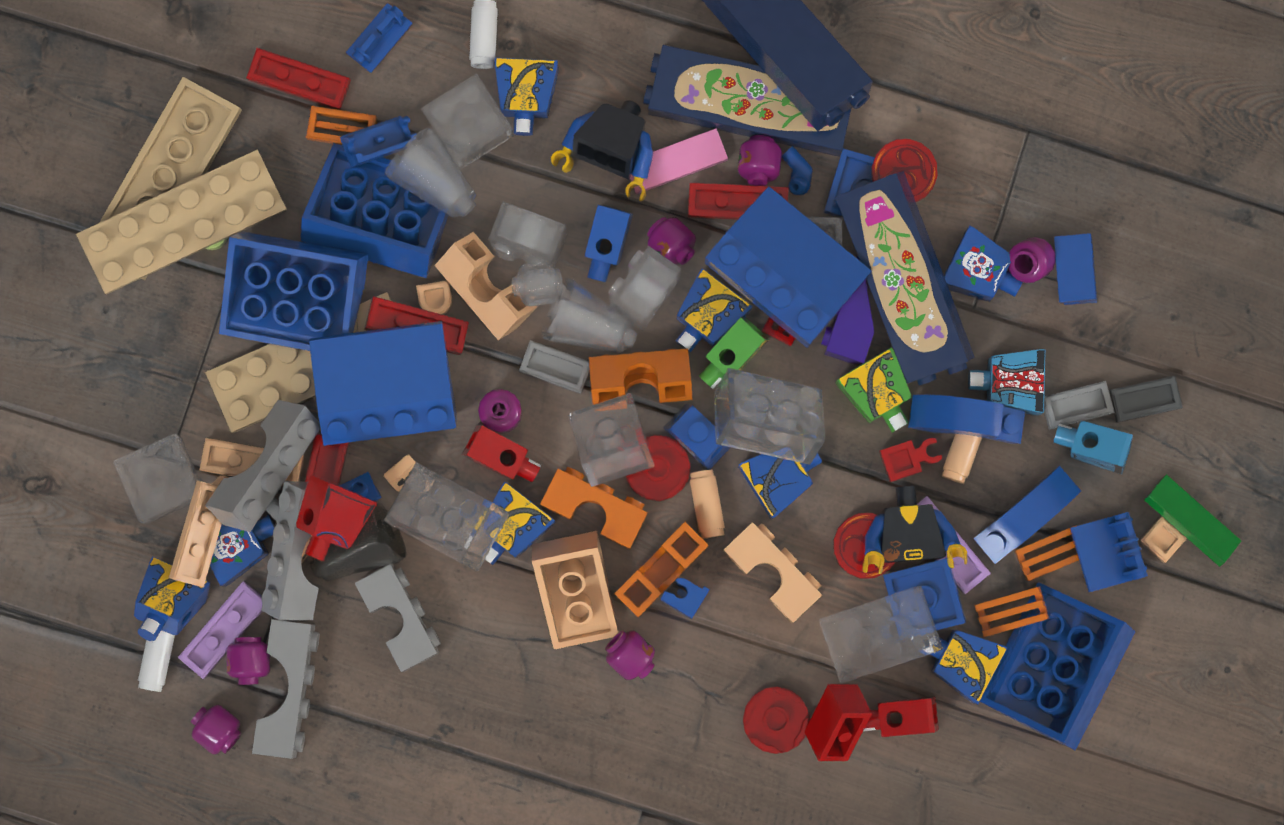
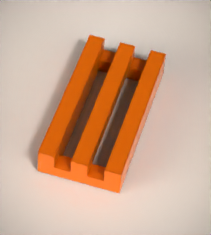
M311 106L306 138L312 141L342 145L341 136L314 132L315 128L345 133L364 129L363 127L317 121V115L368 123L367 127L376 124L377 116Z
M1070 528L1014 551L1027 581L1079 561L1078 554H1075L1034 572H1031L1029 566L1075 548L1074 541L1028 560L1024 557V554L1072 535Z
M1040 586L974 605L976 612H978V620L982 625L984 637L1049 619ZM1035 595V602L986 615L985 609ZM1039 608L1040 614L990 628L989 622Z

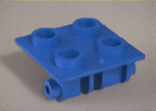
M1129 512L1070 528L1088 592L1148 576L1146 572L1147 566L1144 565L1140 551L1142 548L1138 545L1139 538L1136 537L1132 524L1133 518L1130 517Z

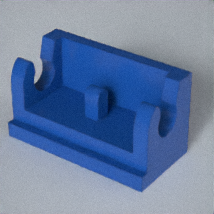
M398 116L341 136L340 140L351 168L408 149L419 142L417 134L411 133L408 127L410 118L408 116Z
M1091 233L1055 236L1054 245L1059 303H1064V305L1097 303Z
M677 578L676 584L686 589V592L682 589L677 591V594L682 598H677L675 594L665 591L660 601L692 619L710 589L705 586L701 589L687 579Z

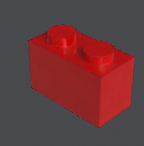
M858 684L827 685L804 731L818 761L849 760L872 715Z

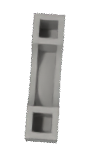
M277 400L260 425L266 434V444L258 460L244 472L233 477L224 478L205 506L223 525L251 532L321 429L320 423L304 405Z
M284 481L283 490L279 497V513L277 524L273 531L274 541L271 558L267 565L268 575L265 591L262 594L261 611L277 620H313L319 588L312 585L306 579L301 565L303 549L311 535L298 529L296 526L308 482Z
M271 619L267 653L276 658L284 667L288 676L289 687L287 697L282 706L272 715L256 721L252 754L293 759L297 757V752L303 751L305 732H300L302 718L307 719L310 708V699L305 698L307 685L312 686L315 666L310 665L311 653L317 652L320 633L315 632V625Z

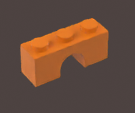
M667 349L665 351L634 352L620 355L605 354L589 357L593 409L626 406V393L628 389L639 383H646L655 387L659 394V403L692 400L688 349Z
M568 466L565 472L557 469L540 505L562 517L572 520L576 510L581 505L596 503L606 513V522L600 535L631 550L648 515V512L642 510L645 504L629 496L623 501L613 496L615 489L599 481L593 486L583 481L585 477L583 473Z
M684 522L614 594L639 618L709 545Z

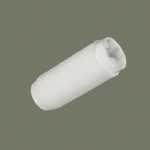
M475 0L472 7L469 60H471V67L478 69L493 68L496 58L498 9L496 8L497 3L493 0Z
M161 630L155 641L146 640L138 677V688L157 692L162 691V686L165 685L175 635Z

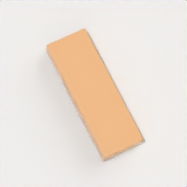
M205 438L199 470L231 477L236 476L251 467L258 460L264 448ZM302 455L285 481H300L304 455Z
M202 481L196 482L169 575L170 579L204 587L222 525L205 505L218 486Z

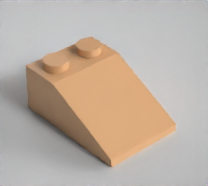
M597 531L532 544V564L553 648L559 649L614 637L618 633V627Z

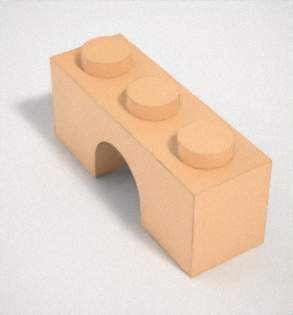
M472 232L455 242L435 264V267L499 341L516 330L537 306L517 282L504 290L496 288L491 283L487 274V267L495 256L479 237Z
M752 522L723 552L745 575L759 564H769L775 567L780 574L781 583L779 589L769 600L791 623H794L822 596L818 591L821 584L809 572L803 575L794 566L798 563V560L785 547L780 551L771 542L775 536L764 524L761 523L757 527Z

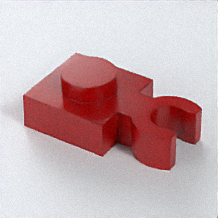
M936 438L926 439L916 449L912 440L880 450L879 453L889 482L922 472L920 462L927 464L939 462L942 459V455L930 457L926 453L927 446L936 443Z

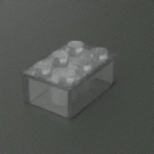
M727 369L714 392L716 444L810 465L825 442L822 389L736 369Z
M416 462L384 521L478 572L510 512Z
M921 585L819 619L840 684L943 650Z

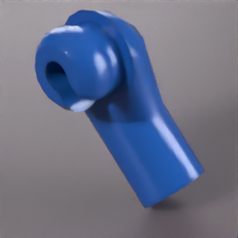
M792 146L782 155V159L792 169L788 187L792 194L804 195L811 187L813 169Z

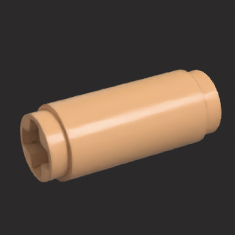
M955 434L943 467L942 477L964 484L965 479L969 476L982 437Z
M713 469L690 473L691 492L701 538L707 539L725 535L719 491Z

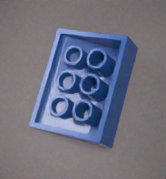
M333 143L302 216L301 241L366 253L370 262L427 278L441 241L459 180L386 158H379L351 168L343 146Z
M769 186L705 257V264L806 348L812 344L872 272Z
M244 231L229 237L219 334L310 351V338L353 333L365 286L368 254Z
M442 321L309 339L317 410L324 446L456 428L457 412Z
M1038 582L1036 587L1040 586L1049 619L1013 630L1005 646L1007 650L980 702L1076 751L1136 631L1126 622ZM1035 595L1030 597L1027 604L1036 601ZM1039 608L1022 612L1019 620L1040 614Z

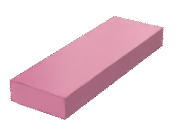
M717 128L654 151L648 178L643 181L645 190L656 188L728 161ZM631 175L630 181L633 182L634 176ZM634 187L635 194L641 193L642 189Z

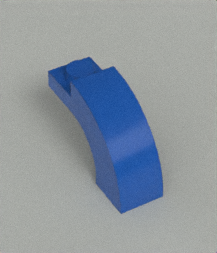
M913 395L908 428L936 434H962L1010 444H1021L1025 411L1004 407V404L978 399L944 395Z
M1058 466L973 539L996 564L1050 521L1081 490L1066 472Z

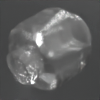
M548 261L522 264L518 269L517 276L512 277L513 294L515 297L520 296L525 306L554 303L557 296L562 294L563 291L562 276L559 268H554Z

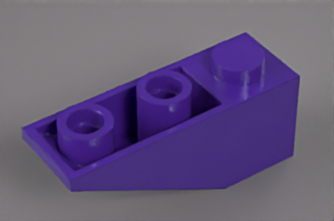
M866 280L863 281L838 311L833 327H826L821 345L827 346L824 355L858 366L864 364L874 335Z

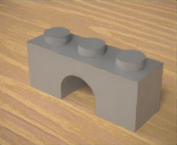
M389 564L355 582L370 613H375L384 607L390 606L396 608L403 617L401 632L395 638L386 642L401 672H405L439 654L436 646L440 645L441 642L433 627L431 626L427 629L421 617L425 615V611L417 597L410 598L405 588L410 583L401 567L396 570L394 565Z

